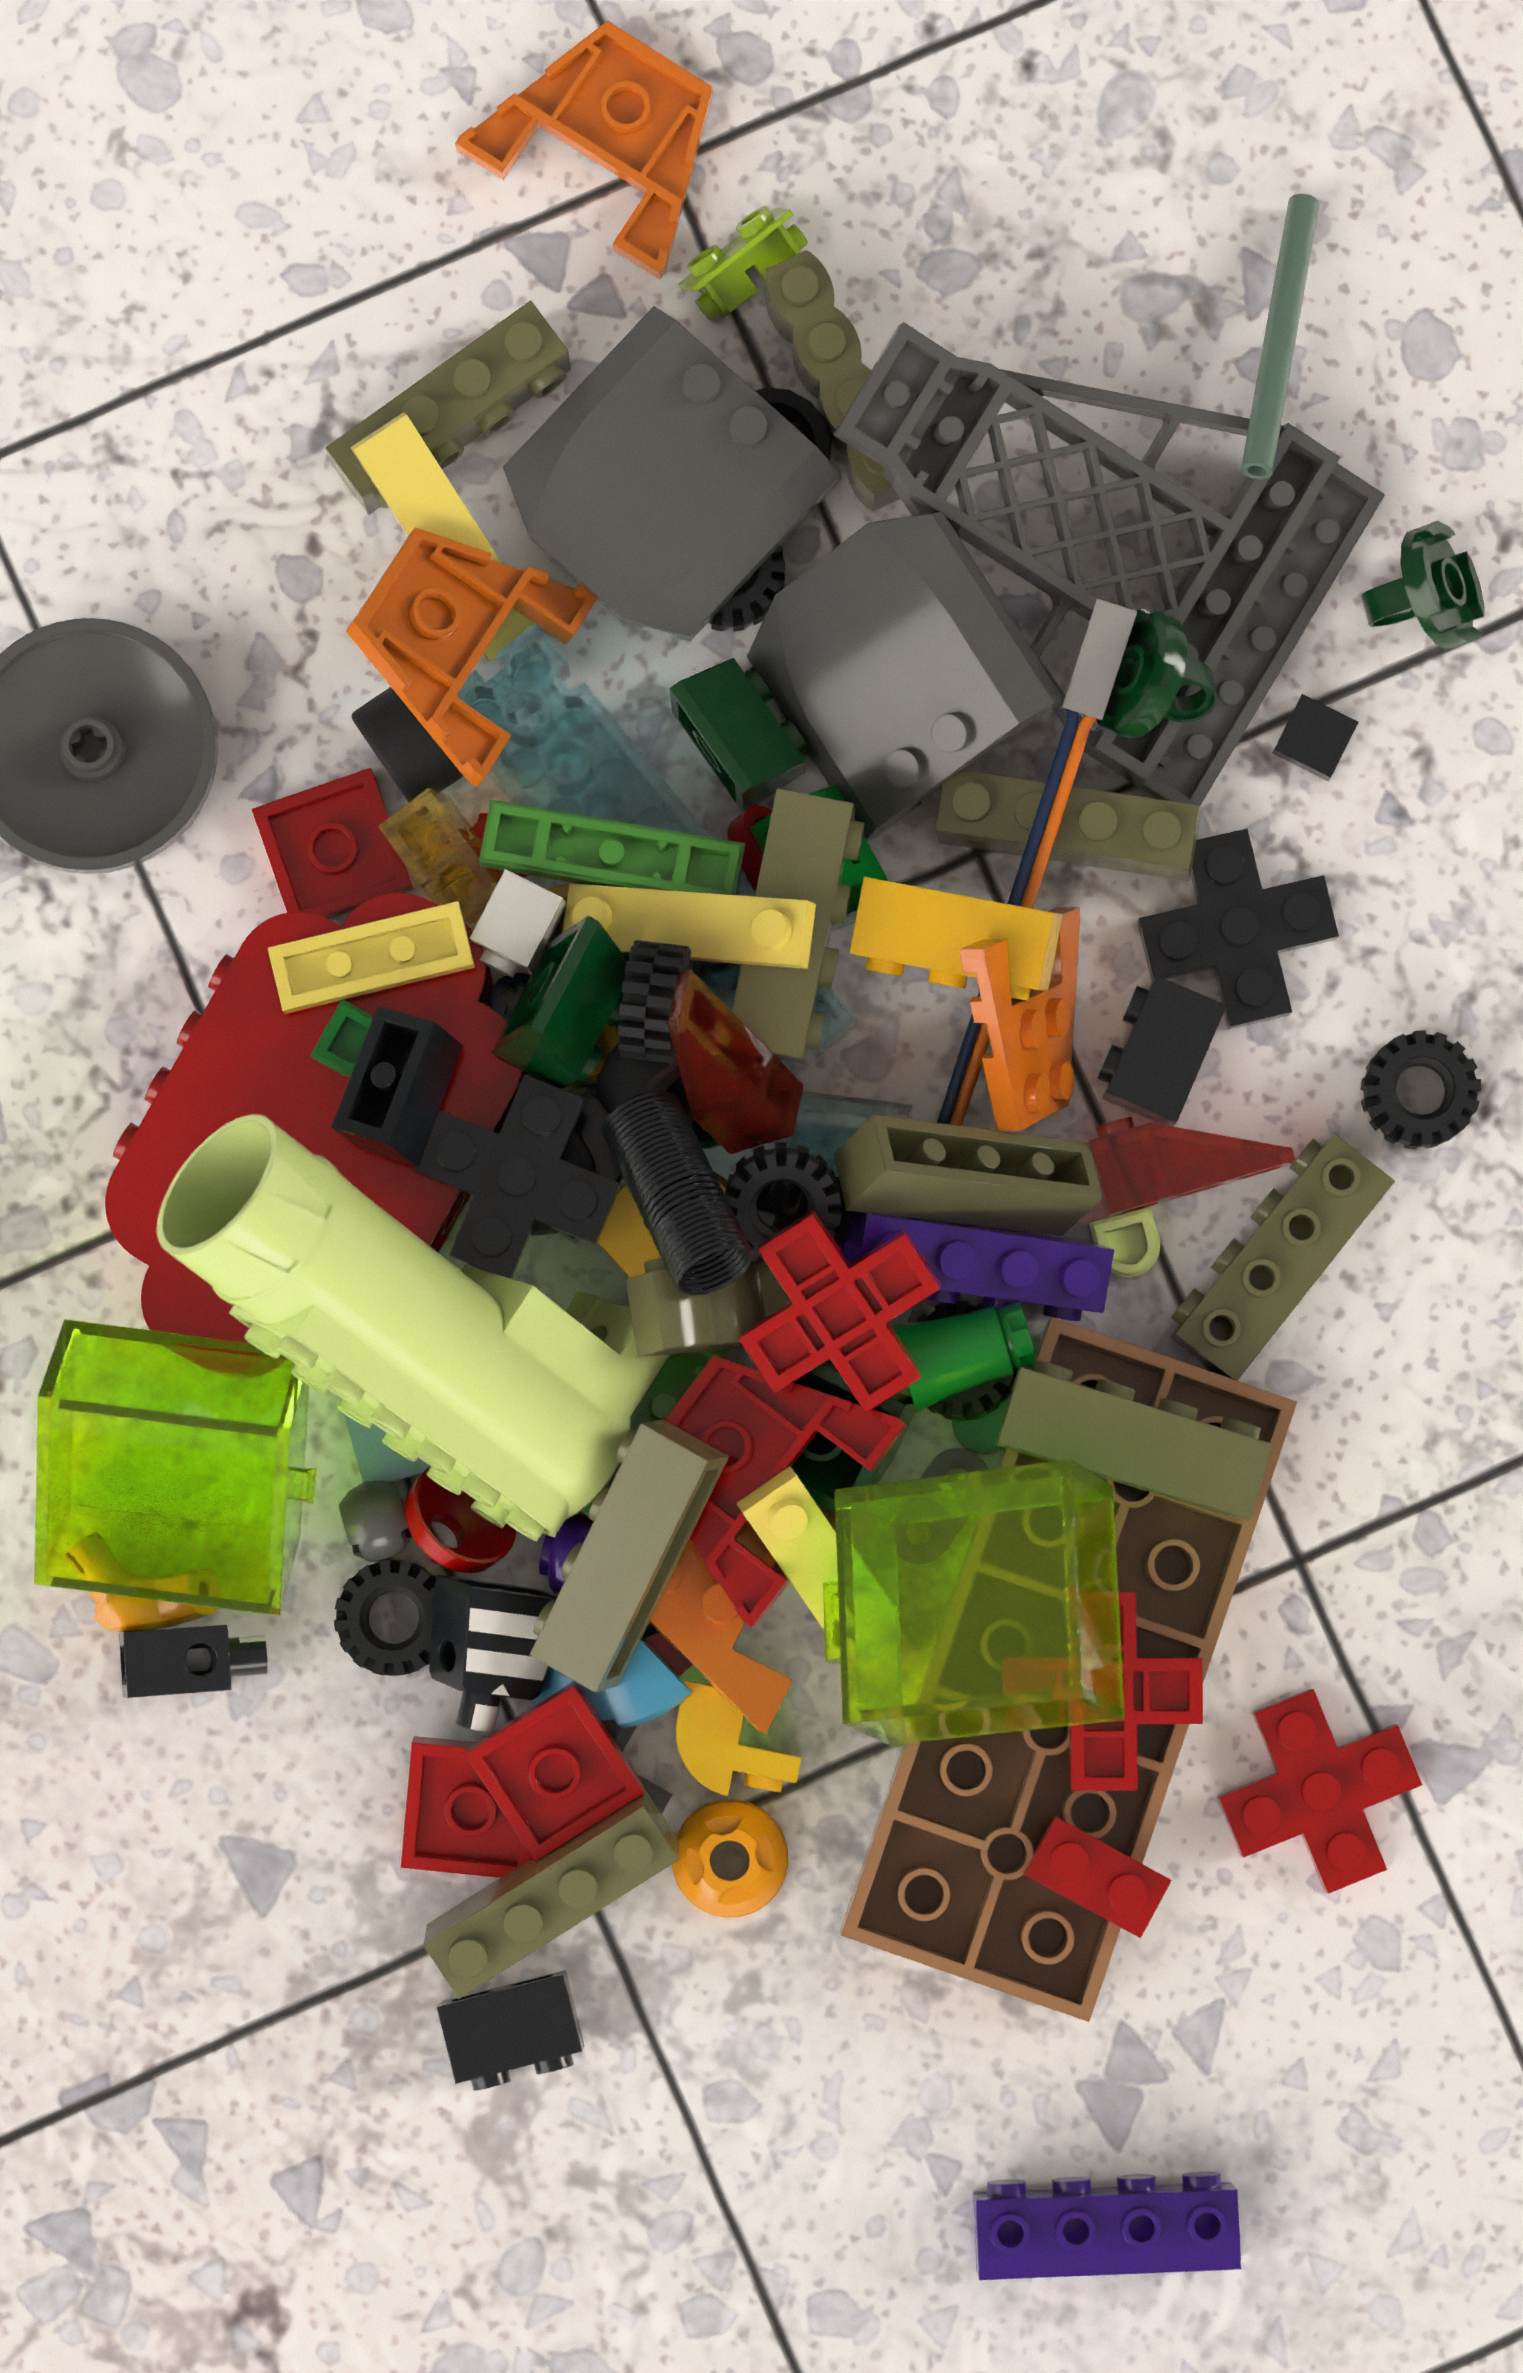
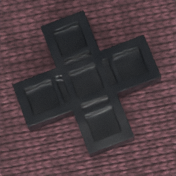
M1248 828L1197 840L1191 879L1198 904L1141 917L1137 921L1151 981H1153L1156 975L1170 979L1214 969L1221 1002L1227 1005L1224 1014L1228 1029L1289 1016L1292 1013V1008L1278 953L1334 941L1339 937L1324 875L1262 889Z
M524 1074L500 1134L441 1110L438 1111L418 1166H415L414 1171L473 1196L449 1254L450 1257L481 1270L512 1279L536 1222L597 1246L621 1184L562 1160L586 1102L585 1098Z

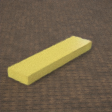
M401 413L350 447L407 536L416 527L491 553L490 560L501 563L406 413ZM512 608L483 654L491 662L541 629V627Z

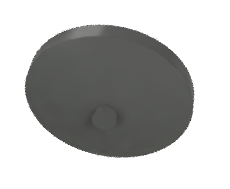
M98 618L71 619L43 626L26 634L1 652L0 837L22 855L39 864L61 871L82 874L108 873L136 866L158 855L178 840L191 826L208 798L213 785L218 759V733L210 701L196 675L182 657L162 640L138 627L123 622Z

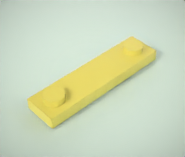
M569 883L563 933L589 915L601 923L623 955H629L631 946H634V941L641 940L689 946L692 953L690 960L808 969L816 904L808 900Z
M790 1466L736 1503L870 1697L922 1661L920 1655Z

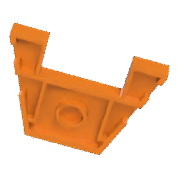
M606 21L545 69V74L518 95L514 93L496 107L497 111L473 129L471 126L463 132L455 142L456 151L504 180L537 129L542 128L645 193L614 240L613 250L661 280L666 273L711 104L713 87L616 25Z
M415 527L390 562L346 632L466 780L477 787L485 779L512 735L459 699L457 694L512 608L566 645L575 635L597 599L581 584L572 588L549 580V573L527 566L523 571L490 560L491 553Z
M1056 907L1047 911L1063 914L1048 991L1031 989L1029 1001L1011 998L1007 939H982L960 949L963 972L976 973L981 997H972L970 1000L974 1023H986L992 1053H985L982 1057V1063L997 1131H1022L1069 1106V1098L1074 1089V1071L1071 1064L1080 907Z
M866 1501L853 1522L819 1507L854 1558L878 1506ZM749 1523L738 1537V1541L773 1568L776 1563L775 1559ZM689 1539L649 1623L677 1651H680L707 1678L706 1680L747 1718V1721L757 1731L766 1735L793 1679L733 1650L745 1623Z

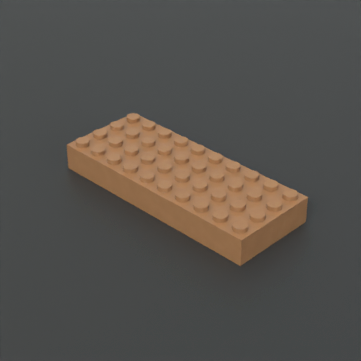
M1051 1317L1046 1323L1036 1358L1037 1360L1072 1370L1073 1374L1070 1382L1095 1389L1098 1379H1102L1136 1390L1133 1401L1158 1409L1160 1399L1164 1398L1197 1408L1196 1421L1221 1428L1223 1417L1261 1428L1258 1440L1271 1443L1273 1447L1252 1518L1248 1521H1242L1004 1448L845 1913L840 1934L843 1937L1090 2022L1121 1928L1023 1873L1054 1816L1143 1864L1189 1724H1137L1138 1791L1070 1790V1724H1004V1658H1069V1592H1136L1137 1658H1202L1204 1682L1298 1401Z

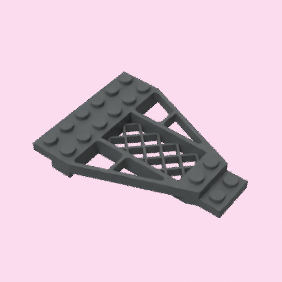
M902 322L895 330L833 433L834 436L884 467L881 473L913 516L943 512L959 538L1050 596L1053 603L1052 610L1029 646L1063 699H1065V693L1039 658L1066 613L1073 611L1090 621L1097 598L1086 592V590L1112 584L1115 587L1119 606L1134 610L1127 581L1157 575L1165 611L1161 612L1181 622L1187 636V656L1203 662L1210 668L1217 695L1216 705L1212 712L1202 719L1181 723L1162 718L1159 724L1144 736L1130 739L1098 725L1095 731L1090 729L1083 752L1157 799L1199 805V808L1385 496L1384 493L1338 464L1340 456L1290 423L1281 425L1272 476L1262 480L1246 476L1223 515L1155 471V465L1180 423L1247 436L1249 418L1002 370L991 363L957 357L905 322ZM1042 396L1158 418L1163 421V425L1140 461ZM1004 403L1017 410L998 415ZM1028 417L1031 421L1038 453L1008 459L1000 424ZM1046 430L1068 443L1069 446L1051 450ZM988 431L995 462L965 469ZM1082 452L1091 488L1061 494L1053 458ZM1040 461L1048 497L1018 504L1010 468ZM1100 465L1123 480L1104 484ZM997 471L1006 507L975 514L967 478ZM954 486L956 487L961 510L946 501ZM1135 487L1144 522L1115 529L1106 493ZM1093 496L1102 532L1072 538L1064 502ZM1153 499L1177 515L1157 519ZM1051 506L1059 542L1029 548L1020 512ZM1008 515L1014 544L980 522ZM1188 521L1197 557L1168 563L1159 527ZM1146 530L1154 567L1125 573L1117 537ZM1206 534H1208V535L1210 536V538H1209L1208 541H1207ZM1104 540L1112 576L1082 583L1074 547ZM1061 550L1068 579L1032 556ZM1193 566L1175 595L1170 571ZM1196 685L1179 687L1176 697L1193 695L1200 691L1201 687ZM1063 700L1052 709L1065 726L1067 717L1066 709L1062 708ZM1079 714V722H1080L1083 718H1082V717L1080 716V714Z

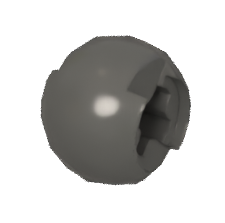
M364 1481L349 1490L339 1503L345 1532L355 1556L364 1558L366 1561L389 1560L403 1552L413 1538L407 1525L405 1506L397 1486L388 1484L385 1481Z

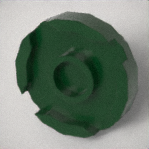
M1435 521L1406 532L1401 543L1400 564L1403 577L1372 588L1361 595L1370 627L1387 626L1417 617L1423 630L1432 641L1446 650L1479 639L1482 632L1473 627V620L1484 617L1485 606L1481 584L1468 552L1465 551L1456 555L1446 540L1455 535V532L1448 525Z
M1143 609L1135 610L1137 614L1103 719H1097V724L1129 739L1144 736L1158 725L1162 718L1181 723L1202 719L1212 712L1217 701L1210 668L1203 662L1187 656V636L1181 622L1160 611L1154 610V613ZM1186 685L1201 687V690L1193 695L1176 697L1179 687Z

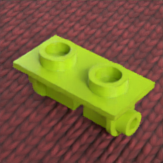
M766 206L755 210L736 226V230L740 235L722 249L717 244L702 251L688 263L687 268L691 274L680 281L678 285L684 290L701 291L703 295L695 303L709 321L717 315L725 318L758 291L745 272L752 265L766 282L767 268L801 253V249L808 245L805 235L795 224H792L787 229L784 227L783 223L794 215L790 209L775 207L769 211Z

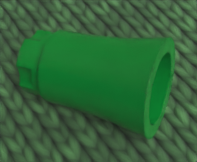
M1020 1302L1004 1306L995 1311L993 1305L969 1313L931 1321L891 1325L922 1372L921 1378L909 1385L916 1412L961 1391L991 1380L1014 1374L1013 1368L1033 1365L1035 1360H1037Z

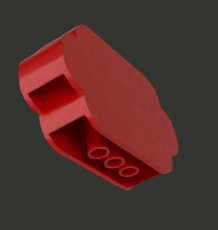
M387 893L363 902L348 915L342 925L315 913L298 911L279 914L259 924L246 937L234 958L226 954L217 965L208 984V988L215 992L203 1014L194 1010L186 1020L176 1041V1044L183 1047L171 1070L163 1066L157 1072L145 1095V1101L151 1103L147 1113L139 1126L130 1123L126 1127L115 1146L113 1157L118 1159L119 1162L107 1185L105 1212L109 1227L118 1243L130 1255L149 1265L141 1289V1307L145 1322L154 1338L165 1349L204 1371L227 1380L252 1381L275 1373L290 1361L282 1354L278 1359L249 1343L244 1338L249 1328L229 1313L234 1304H230L220 1298L215 1293L212 1285L164 1250L158 1240V1215L170 1184L182 1165L197 1147L222 1126L247 1115L267 1117L312 1154L324 1157L331 1162L337 1171L354 1187L438 1253L471 1197L470 1194L416 1173L414 1165L361 1150L331 1128L350 1077L343 1076L312 1059L310 1055L340 1001L285 1014L282 1011L268 952V947L439 906L430 900L409 893ZM464 922L475 968L344 999V1001L373 1017L377 1006L436 1022L460 1042L463 1048L439 1110L497 1133L505 1122L524 1074H528L491 1053L507 1021L489 1007V997L493 987L491 970L485 962L480 960L483 954L482 947L470 940L473 931Z

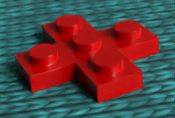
M815 1210L807 1213L758 1245L757 1250L791 1301L741 1332L739 1341L774 1393L830 1359L866 1413L921 1378L922 1372L888 1321L941 1288V1283L905 1229L851 1264Z
M1069 1592V1658H1004V1724H1070V1790L1138 1791L1137 1724H1203L1202 1658H1137L1136 1592Z
M1308 1689L1252 1712L1276 1773L1217 1796L1241 1857H1247L1302 1835L1324 1892L1327 1894L1388 1870L1363 1809L1422 1786L1398 1725L1394 1724L1337 1747L1314 1689Z

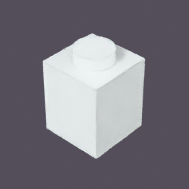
M505 869L470 936V940L482 947L483 954L480 960L485 962L490 968L512 978L518 968L532 975L547 944L552 941L565 916L567 904L562 897Z

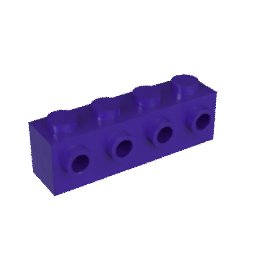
M847 1211L845 1221L846 1237L843 1246H841V1251L848 1262L851 1264L905 1229L941 1283V1288L925 1299L958 1304L960 1293L983 1296V1307L994 1305L995 1310L1020 1302V1304L1021 1302L1044 1305L1043 1315L1071 1321H1081L1083 1310L1104 1313L1114 1249L1093 1241L1046 1234Z
M1219 2172L1182 2174V2184L1156 2185L1155 2175H1122L1117 2177V2187L1091 2188V2178L1063 2177L1052 2179V2189L1026 2190V2181L995 2180L987 2182V2192L973 2193L976 2272L979 2280L1241 2270L1238 2190L1232 2182H1221V2173Z

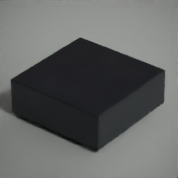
M1302 694L1272 754L1329 781L1359 722Z

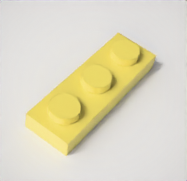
M458 901L268 947L282 1011L285 1014L475 968Z

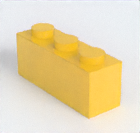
M864 877L849 954L867 957L866 970L903 976L905 964L930 969L928 982L966 989L967 978H977L976 973L963 972L960 949L982 939H1007L1011 998L1029 1001L1031 989L1048 991L1063 914Z

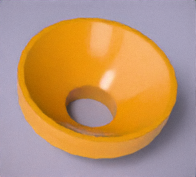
M727 1799L705 1804L684 1821L676 1835L679 1839V1860L672 1864L676 1883L684 1896L693 1905L708 1914L727 1918L741 1917L754 1913L767 1905L775 1897L786 1878L789 1863L788 1847L784 1834L777 1822L764 1809L750 1802ZM724 1841L741 1843L749 1854L750 1863L744 1875L734 1880L718 1877L711 1868V1852L716 1845Z

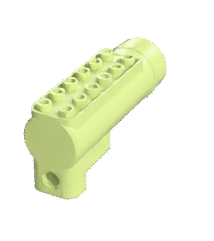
M247 1115L237 1118L210 1135L182 1165L170 1184L160 1207L157 1221V1236L160 1245L169 1254L212 1285L215 1293L220 1298L230 1304H234L229 1313L249 1328L244 1336L249 1343L278 1359L281 1354L295 1363L291 1373L301 1382L320 1393H325L328 1388L331 1392L342 1398L337 1405L341 1412L365 1427L370 1428L374 1423L387 1432L382 1439L385 1445L411 1461L415 1462L419 1457L429 1464L431 1468L427 1472V1476L454 1494L460 1495L463 1490L474 1498L475 1501L471 1505V1509L478 1515L501 1528L507 1523L513 1529L534 1541H538L542 1533L555 1537L566 1519L571 1518L590 1505L601 1489L610 1483L621 1464L616 1458L621 1443L630 1431V1416L669 1357V1355L637 1356L630 1306L628 1305L624 1307L578 1290L564 1311L533 1285L468 1265H464L460 1271L354 1187L337 1171L331 1162L324 1157L312 1154L271 1120L262 1115Z

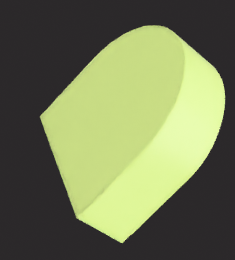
M1151 1207L1088 1224L1093 1242L1114 1249L1111 1275L1122 1279H1132L1143 1275L1155 1264L1160 1252V1240Z

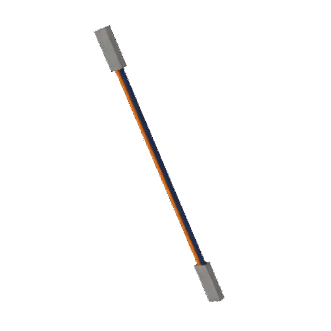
M1101 599L1096 600L1062 708L1066 709L1067 720L1007 904L1033 909L1090 729L1097 719H1103L1137 614L1135 610ZM1078 713L1085 715L1080 722ZM972 1014L937 1123L963 1126L983 1064L982 1057L986 1053L990 1042L987 1024L974 1023ZM912 1307L888 1321L889 1324H906Z

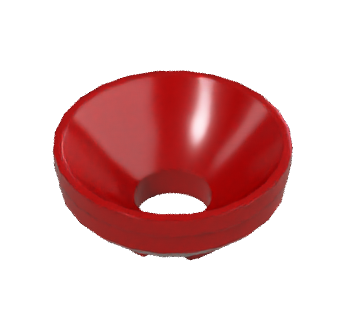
M431 1467L425 1469L413 1483L405 1500L407 1525L415 1544L419 1546L433 1563L457 1572H482L501 1561L513 1547L516 1530L507 1523L503 1528L498 1527L478 1515L471 1509V1505L475 1501L474 1498L463 1490L460 1495L448 1491L427 1476V1472ZM431 1522H439L447 1526L456 1537L457 1547L450 1548L444 1546L433 1535Z

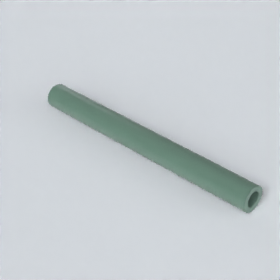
M1295 194L1288 200L1241 465V472L1252 479H1267L1273 474L1319 211V201L1308 194Z

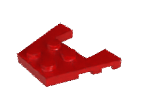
M713 1355L666 1417L665 1421L729 1456L690 1536V1540L704 1559V1564L716 1582L720 1583L736 1607V1612L745 1624L755 1628L790 1581L738 1541V1537L749 1522L736 1503L789 1466L792 1467L818 1432L869 1471L873 1472L907 1428L908 1424L897 1417L873 1409L865 1413L861 1405L793 1382L774 1393L759 1370Z

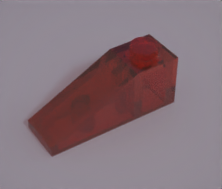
M691 969L680 972L667 1024L692 1117L730 1155L793 1136L804 1087L802 1082Z
M1132 1117L1118 1119L1097 1126L1098 1138L1087 1142L1091 1147L1103 1196L1101 1202L1106 1218L1290 1166L1296 1161L1293 1149L1290 1147L1151 1122L1135 1127Z

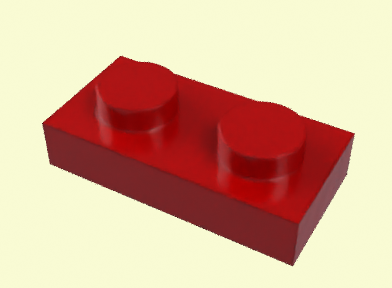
M1056 1816L1053 1817L1023 1873L1140 1939L1172 1881Z

